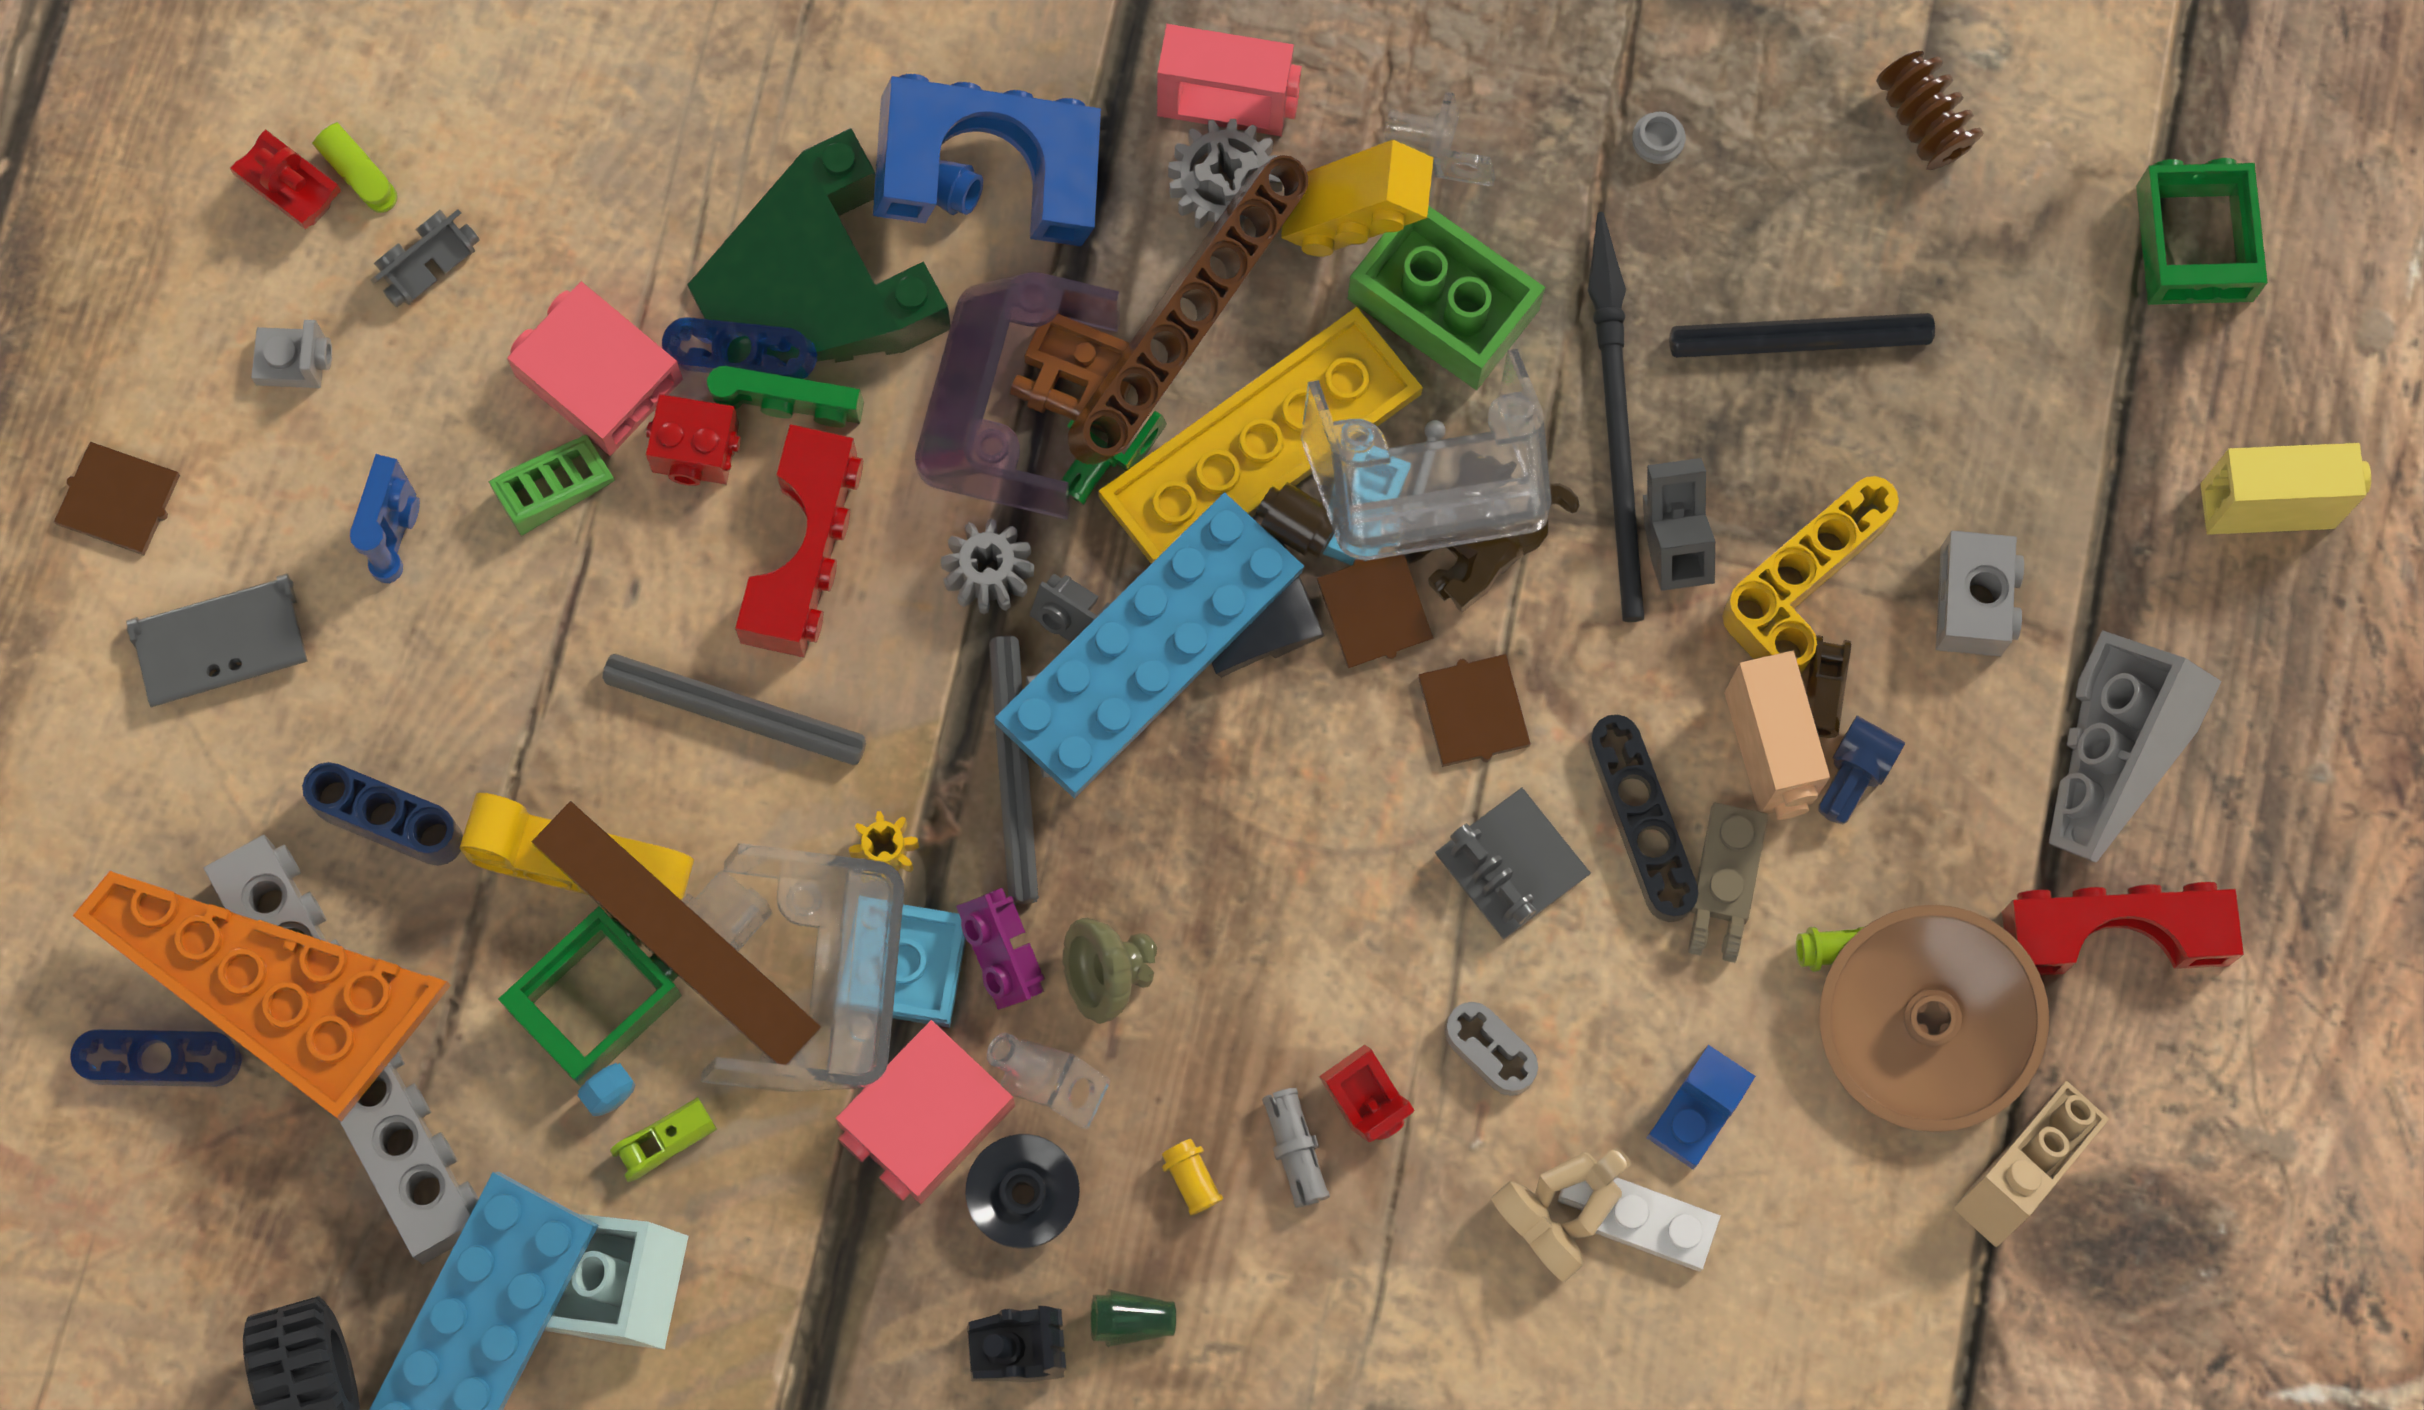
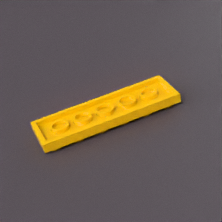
M1355 307L1099 490V498L1152 564L1224 492L1253 517L1256 515L1259 505L1272 486L1279 490L1287 482L1296 486L1421 396L1423 387L1359 308Z

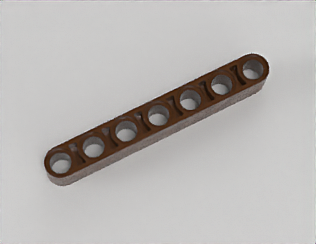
M1285 155L1274 157L1256 169L1246 179L1071 425L1068 432V446L1070 452L1077 460L1085 464L1095 465L1119 454L1127 447L1304 196L1308 188V174L1299 160ZM1269 174L1280 179L1284 186V196L1273 191L1269 183ZM1240 215L1249 218L1253 222L1255 237L1247 235L1242 230ZM1211 256L1220 259L1225 265V279L1216 276L1210 266ZM1181 298H1186L1195 305L1197 310L1196 321L1187 318L1183 314L1180 307ZM1152 339L1161 342L1165 346L1168 353L1166 363L1158 361L1152 355L1150 349ZM1122 381L1131 384L1136 389L1138 395L1136 405H1131L1123 399L1120 392ZM1091 424H1097L1105 430L1108 437L1106 448H1101L1092 441L1090 436Z

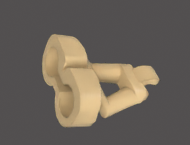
M1618 1148L1607 1153L1598 1162L1589 1153L1582 1152L1580 1155L1541 1174L1535 1194L1525 1186L1509 1181L1491 1197V1200L1506 1221L1530 1244L1544 1265L1559 1280L1566 1282L1583 1266L1581 1252L1574 1239L1595 1234L1613 1206L1622 1197V1191L1614 1180L1631 1163L1624 1152ZM1586 1181L1593 1189V1192L1579 1217L1562 1224L1552 1222L1549 1218L1548 1209L1555 1192Z

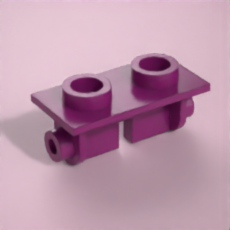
M1003 888L956 906L962 920L963 934L973 947L983 972L984 986L993 997L998 1010L1027 1001L1031 997L1044 992L1040 981L1045 980L1031 944L1027 943L1015 949L1012 947L1010 939L1025 933L1012 896L1006 897Z

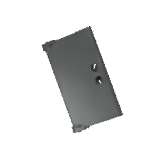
M288 573L277 576V580L140 620L138 617L127 620V632L129 633L130 641L137 650L150 707L308 662L293 604L297 603L293 589L294 584ZM213 669H215L216 672H214V673L212 674V676L210 677V676H209L210 672H211Z

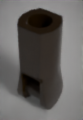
M1816 635L1817 646L1810 660L1806 695L1818 736L1835 738L1839 736L1851 641L1844 640L1842 645L1823 642V636ZM1820 663L1838 666L1837 677L1819 674Z

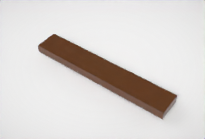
M572 801L531 841L535 848L783 1071L822 1029V1026Z

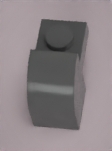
M1702 458L1647 465V495H1643L1644 524L1651 562L1661 591L1714 584L1716 541L1706 517V469Z

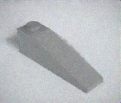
M2102 630L2078 682L2076 698L2081 700L2082 703L2077 728H2070L2067 746L2072 748L2073 752L2069 773L2060 781L2049 844L2096 863L2198 732L2222 681L2184 657Z

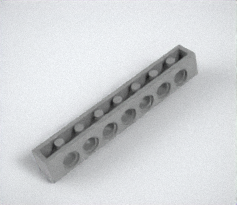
M262 835L203 867L225 909L257 921L262 920L326 941L318 926L327 921L311 892L303 896L301 895L293 880L301 872L285 844L276 848L265 835ZM273 890L282 891V901L276 910L265 914L259 913L258 904L263 895ZM336 939L329 942L341 946ZM398 1051L375 1079V1081H384L387 1085V1093L382 1102L372 1107H366L362 1105L360 1098L340 1123L414 1259L423 1265L454 1247L479 1198L468 1181L459 1185L449 1166L458 1162L442 1132L432 1136L423 1117L431 1113L430 1108L415 1083L408 1087L403 1083L396 1069L405 1063ZM398 1130H412L413 1143L411 1148L399 1156L389 1155L387 1145L390 1137ZM437 1178L440 1183V1192L437 1198L430 1204L417 1205L414 1201L416 1186L424 1179Z

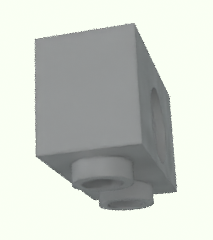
M1951 530L1942 544L1940 552L1936 650L2001 657L2012 640H2018L2022 625V610L2019 607H2014V588H2020L2023 581L2024 557L2016 555L2017 537ZM1981 585L1987 588L1993 596V603L1985 604L1977 601L1971 595L1970 586Z

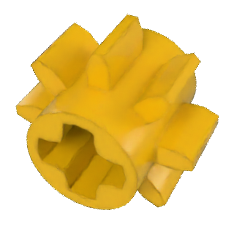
M877 811L876 822L868 827L859 823L855 825L856 832L861 838V844L849 847V853L851 858L860 859L865 857L866 861L861 867L863 878L870 877L875 871L884 875L887 884H892V873L900 868L908 872L913 871L914 868L912 862L907 857V851H914L920 848L917 837L903 838L907 828L905 817L899 818L893 824L885 821L882 812ZM892 839L895 852L891 855L883 851L876 857L873 844L878 841L885 845Z

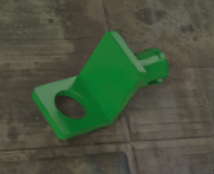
M1157 411L1153 412L1125 454L1120 452L1108 460L1095 465L1085 464L1075 459L1055 486L1069 497L1070 495L1074 497L1073 499L1076 502L1084 505L1087 501L1086 499L1109 466L1115 468L1118 465L1127 471L1144 459L1167 425L1163 415ZM1072 419L1067 425L1069 430L1071 428V425L1074 423V420ZM1090 432L1091 439L1097 446L1101 448L1107 447V442Z

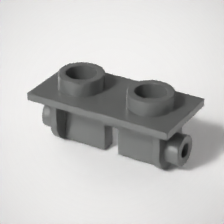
M459 209L449 217H446L441 210L437 211L415 229L422 237L418 242L406 251L398 243L374 262L381 272L374 276L371 281L374 284L384 277L390 286L383 290V292L395 307L400 306L403 302L410 305L417 296L437 281L435 276L424 265L430 259H433L443 273L446 274L465 257L475 252L473 246L480 241L477 234L468 224L459 229L453 222L461 214Z
M1053 574L1047 583L1042 581L1039 585L1029 616L1040 622L1049 632L1059 634L1072 642L1110 603L1107 602L1098 615L1094 614L1090 610L1096 604L1099 596L1072 580L1068 575L1061 578Z

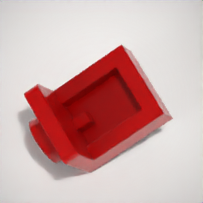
M1365 1044L1319 1076L1352 1131L1367 1142L1384 1140L1391 1137L1404 1126V1119L1415 1111L1409 1100L1399 1094L1372 1049Z

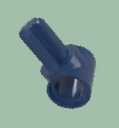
M1857 715L1832 757L1835 759L1834 765L1838 772L1818 805V811L1831 822L1842 825L1847 823L1867 787H1876L1878 784L1882 785L1906 742Z

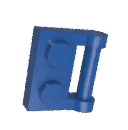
M375 454L350 530V540L359 553L368 557V568L372 576L381 583H391L396 581L403 572V563L397 553L405 529H412L416 523L420 499L416 497L417 494L398 460Z

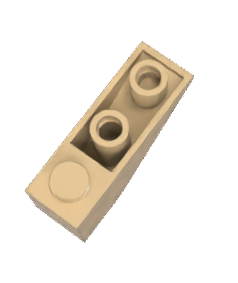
M2066 1081L1983 1172L1953 1209L1997 1247L2033 1213L2107 1123L2109 1118Z

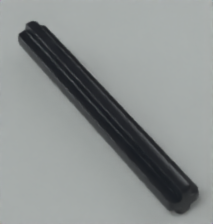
M1929 313L1684 325L1674 326L1671 329L1669 344L1671 354L1676 358L1929 345L1935 338V321L1933 315Z

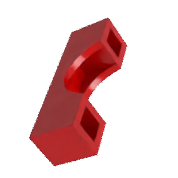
M789 425L776 475L781 492L795 501L807 517L806 534L797 553L785 565L772 572L748 578L735 627L740 644L804 658L808 642L817 643L824 616L822 610H817L822 590L831 591L837 569V560L831 559L835 539L844 540L849 525L850 509L844 508L848 489L857 490L863 471L864 461L863 458L857 457L854 438L797 425Z
M2215 882L2187 884L2183 886V892H2162L2161 885L2155 884L2139 885L2128 888V894L2107 895L2106 888L2088 887L2074 890L2072 892L2073 897L2051 898V891L2030 890L2018 893L2017 899L2012 900L2002 911L2003 929L2022 945L2031 957L2040 975L2066 973L2076 964L2085 939L2097 931L2109 928L2130 929L2149 937L2164 951L2174 969L2230 966L2244 955L2236 889L2217 890V883Z

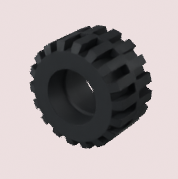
M317 1296L247 1317L243 1332V1355L255 1410H360L355 1375L342 1330L333 1311L321 1297Z

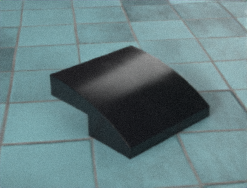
M1277 540L1284 548H1286L1289 551L1287 545ZM1300 575L1212 662L1214 671L1218 676L1222 678L1269 655L1278 658L1325 636Z

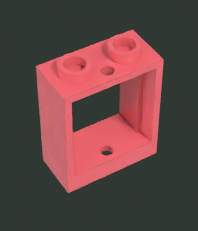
M1166 24L1157 72V116L1207 125L1209 120H1214L1219 127L1227 128L1230 119H1236L1238 130L1246 131L1248 127L1254 125L1257 127L1256 133L1282 137L1285 118L1295 119L1300 92L1299 83L1302 66L1292 64L1294 44Z

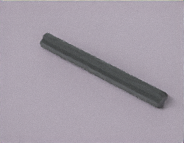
M1014 636L995 637L989 642L995 717L1023 690L1019 640ZM995 724L1008 897L1012 896L1015 905H1027L1037 902L1039 898L1028 755Z
M618 654L610 655L603 670L602 678L607 685L851 765H857L865 751L866 740L860 733Z

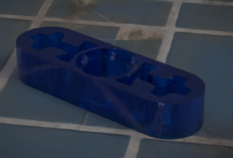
M684 317L673 321L666 328L662 337V349L677 360L679 367L687 371L710 373L719 366H729L804 379L813 371L817 361V352L814 344L807 337L792 328ZM691 336H694L705 344H712V353L705 348L696 347L689 348L686 353L680 349L681 341H689ZM739 336L749 337L751 341L749 356L740 363H730L727 357V348L730 342ZM791 343L794 348L800 351L798 358L789 359L787 365L777 357L767 355V347L773 351L787 352L791 348Z
M90 1030L77 1038L70 1053V1060L74 1070L87 1081L98 1085L218 1087L232 1081L238 1074L242 1063L241 1053L237 1045L225 1035L212 1031ZM132 1042L127 1051L126 1043ZM103 1043V1047L110 1053L127 1054L130 1072L124 1073L127 1065L123 1062L111 1060L103 1061L100 1071H96V1067L86 1061L87 1055L97 1053L99 1044ZM155 1043L168 1045L171 1050L169 1065L159 1073L146 1072L141 1063V1058L146 1048ZM188 1043L186 1051L192 1056L210 1055L212 1046L216 1045L217 1050L226 1055L227 1058L225 1063H217L214 1073H210L209 1068L202 1063L185 1062L182 1045ZM185 1065L187 1073L181 1074Z

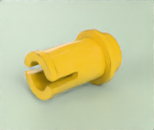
M1192 1138L1162 1153L1166 1162L1162 1169L1164 1172L1170 1170L1189 1208L1188 1211L1191 1216L1214 1206L1224 1199L1216 1188L1200 1156L1204 1152L1203 1147H1196Z

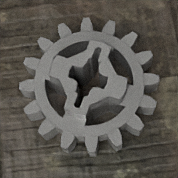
M1230 119L1226 130H1219L1216 122L1209 120L1207 134L1202 135L1199 131L1192 128L1189 130L1188 135L1190 146L1181 143L1176 144L1174 157L1178 161L1169 162L1168 177L1174 179V181L1169 183V193L1171 198H1181L1178 204V212L1181 216L1187 215L1192 211L1196 213V228L1200 229L1207 221L1214 222L1215 224L1249 175L1272 158L1277 157V155L1269 156L1273 150L1271 138L1263 139L1260 142L1256 141V126L1251 125L1242 133L1237 131L1236 119ZM1208 153V157L1206 158L1204 163L1197 164L1194 166V164L1200 157ZM1219 163L1222 165L1223 172L1227 173L1230 180H1233L1232 190H1230L1228 181H1225L1223 175L1219 174ZM1269 174L1271 188L1274 192H1281L1283 188L1282 182L1278 177ZM1240 215V225L1243 230L1244 220L1248 218Z

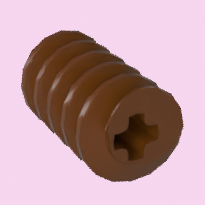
M1915 51L1902 56L1886 67L1878 75L1876 82L1881 90L1888 91L1886 100L1893 108H1899L1896 117L1901 125L1909 126L1906 135L1911 143L1919 144L1916 150L1919 158L1923 161H1929L1926 170H1935L1950 164L1966 154L1984 133L1980 127L1968 131L1964 130L1963 127L1974 116L1971 110L1954 113L1953 109L1963 100L1960 92L1946 96L1943 94V91L1954 80L1950 74L1934 78L1933 74L1943 64L1940 57H1933L1924 60V52Z

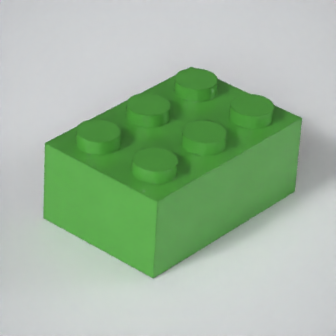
M1428 206L1426 219L1406 225L1401 231L1386 232L1382 235L1350 275L1347 299L1477 391L1539 312L1546 287Z

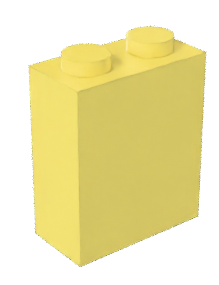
M2360 443L2228 448L2200 483L2206 534L2335 529L2365 498L2371 487V470L2369 463L2362 461Z

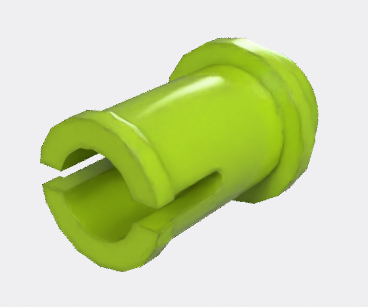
M1809 927L1806 933H1799L1796 937V955L1799 965L1801 967L1809 966L1813 972L1820 971L1822 965H1832L1846 943L1864 927L1819 932L1816 927Z

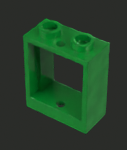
M2218 158L2205 164L2184 165V162L2181 160L2167 159L2149 165L2136 185L2148 305L2254 302L2268 283L2255 163H2237L2232 158ZM2229 196L2236 263L2167 265L2160 198Z
M600 906L591 912L498 998L505 1009L580 1087L588 1079L608 1066L682 996L673 983L678 976L654 954L648 957L635 944L637 939L613 917L610 918ZM606 937L656 991L584 1057L534 1003Z

